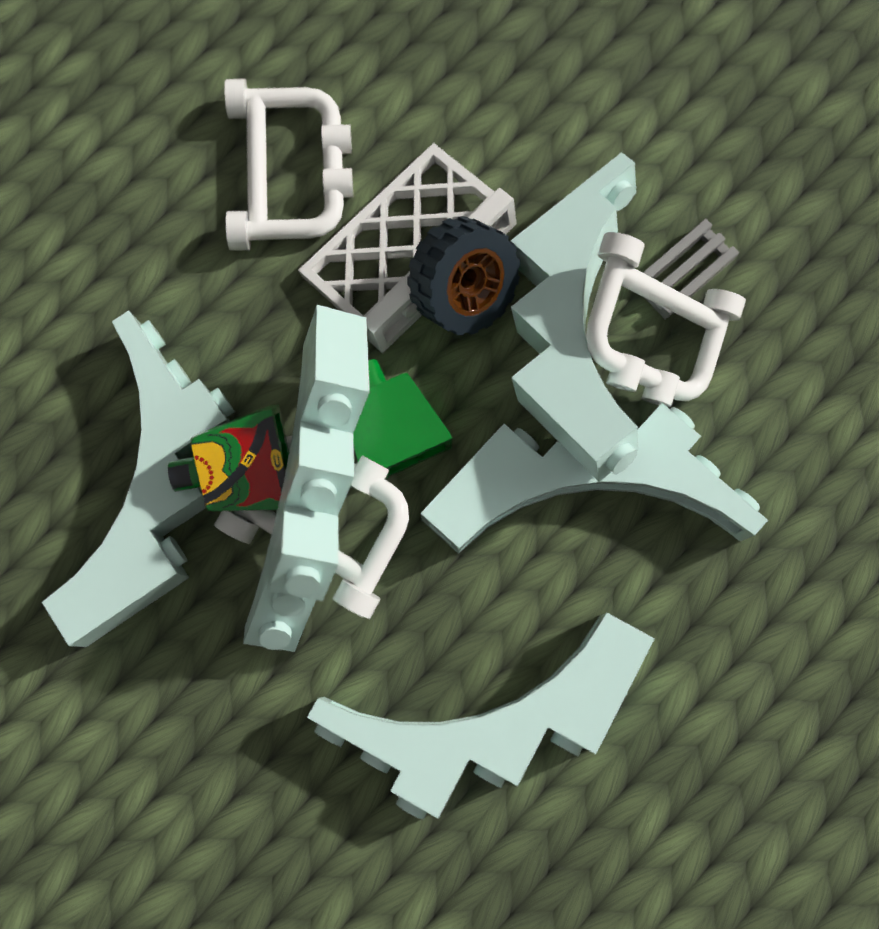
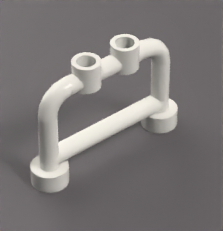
M225 79V104L228 118H247L248 211H227L226 235L229 250H250L251 240L310 239L324 236L332 231L342 217L343 198H353L352 168L342 169V154H352L350 125H341L337 104L330 95L319 89L307 87L247 89L246 79ZM265 108H315L322 116L324 210L321 215L312 219L267 220Z
M604 233L598 257L605 261L606 265L588 320L586 341L594 361L610 371L606 383L612 387L630 392H636L638 384L645 386L642 395L643 400L656 405L663 403L667 407H671L673 399L687 402L698 398L707 389L712 379L729 321L740 320L746 299L730 291L709 289L707 290L704 303L701 304L635 269L639 266L645 244L642 241L622 233ZM621 286L706 329L693 373L688 381L683 382L679 380L680 377L676 374L652 368L646 365L643 359L617 352L610 347L607 333Z
M287 436L286 439L290 452L292 436ZM361 456L358 463H354V478L351 486L381 501L387 508L388 518L363 565L338 550V566L335 573L344 579L333 596V600L346 609L370 619L381 600L372 592L405 533L409 521L408 504L402 492L392 483L384 480L389 470ZM272 510L221 511L214 526L241 542L251 544L259 527L272 534L277 513Z

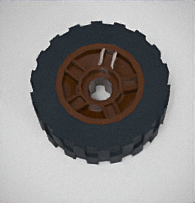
M458 216V219L455 220L451 218L444 220L440 226H434L427 232L428 235L423 241L420 240L416 247L417 251L414 258L410 260V275L407 276V286L410 287L411 291L409 296L411 302L416 304V310L421 315L448 332L451 331L456 335H463L464 333L476 334L478 330L487 329L493 325V321L498 317L501 318L506 312L505 308L509 302H512L515 296L516 285L519 284L520 279L518 275L520 258H517L515 244L508 240L509 237L505 233L466 216Z

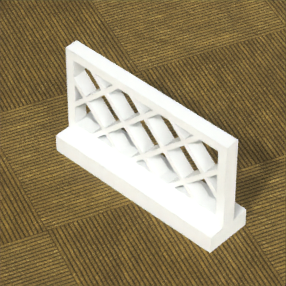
M433 143L298 271L310 285L338 310L359 316L363 315L353 307V291L379 290L378 302L363 317H366L367 338L369 342L383 353L422 316L416 310L417 306L411 302L409 296L411 291L410 287L407 286V276L410 275V272L405 277L387 278V259L414 258L417 251L416 247L421 240V227L440 226L442 221L449 218L455 220L458 219V216L474 218L507 234L517 224L514 199L500 187L494 192ZM434 163H437L447 172V183L421 185V176ZM475 194L483 200L474 211L454 212V195ZM447 196V213L421 215V197ZM414 198V215L388 217V207L396 199ZM414 227L413 245L387 247L388 229ZM380 229V247L354 249L355 238L363 230ZM379 259V278L353 280L354 261ZM346 261L345 280L324 281L317 275L329 262ZM337 292H345V297L343 298Z

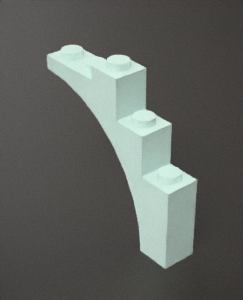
M320 305L316 306L303 345L298 403L284 483L264 567L245 625L243 644L261 646L270 650L295 652L316 600L323 601L337 569L338 515L354 478L353 432L369 394L366 317Z
M130 311L125 312L113 320L112 323L129 354L139 389L141 437L137 466L123 508L103 543L74 577L42 602L68 646H89L189 578L182 567V564L187 562L185 554L171 536L166 539L163 536L206 507L201 487L175 492L172 489L168 476L169 461L194 457L191 437L229 422L228 416L235 412L218 387L210 392L200 379L191 383L175 359L167 363L159 351L160 348L166 345L160 334L149 320L141 324Z
M663 403L639 427V449L634 461L618 474L611 472L600 482L558 441L541 457L536 452L539 449V445L529 434L520 428L513 432L508 426L503 424L421 512L422 521L458 554L488 527L522 507L557 495L591 490L636 492L672 501L709 518L739 541L755 536L768 520L758 512L760 506L753 497L743 490L731 489L719 478L721 473L711 461L701 455L694 457L689 452L701 435L694 430L695 425L684 412L674 407L669 409Z
M609 613L602 614L598 617L579 648L549 678L518 699L479 715L442 722L396 721L360 713L326 697H320L316 700L307 718L318 724L314 732L325 740L340 747L347 740L363 749L364 751L360 758L372 767L384 773H388L391 766L398 769L400 773L391 788V792L399 796L396 805L422 820H424L427 813L439 818L469 759L477 763L473 771L475 774L501 788L505 780L518 786L547 728L555 731L550 741L572 754L579 756L583 747L596 754L654 638Z

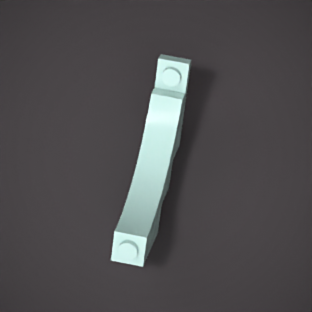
M622 152L511 240L517 249V258H520V268L518 270L536 286L511 306L517 333L539 353L536 358L511 377L517 400L598 482L611 472L618 474L625 470L634 461L639 449L637 426L621 410L604 386L593 363L586 341V317L589 297L596 275L603 262L598 257L603 235L607 232L618 233L616 211L627 206L636 194L635 162Z

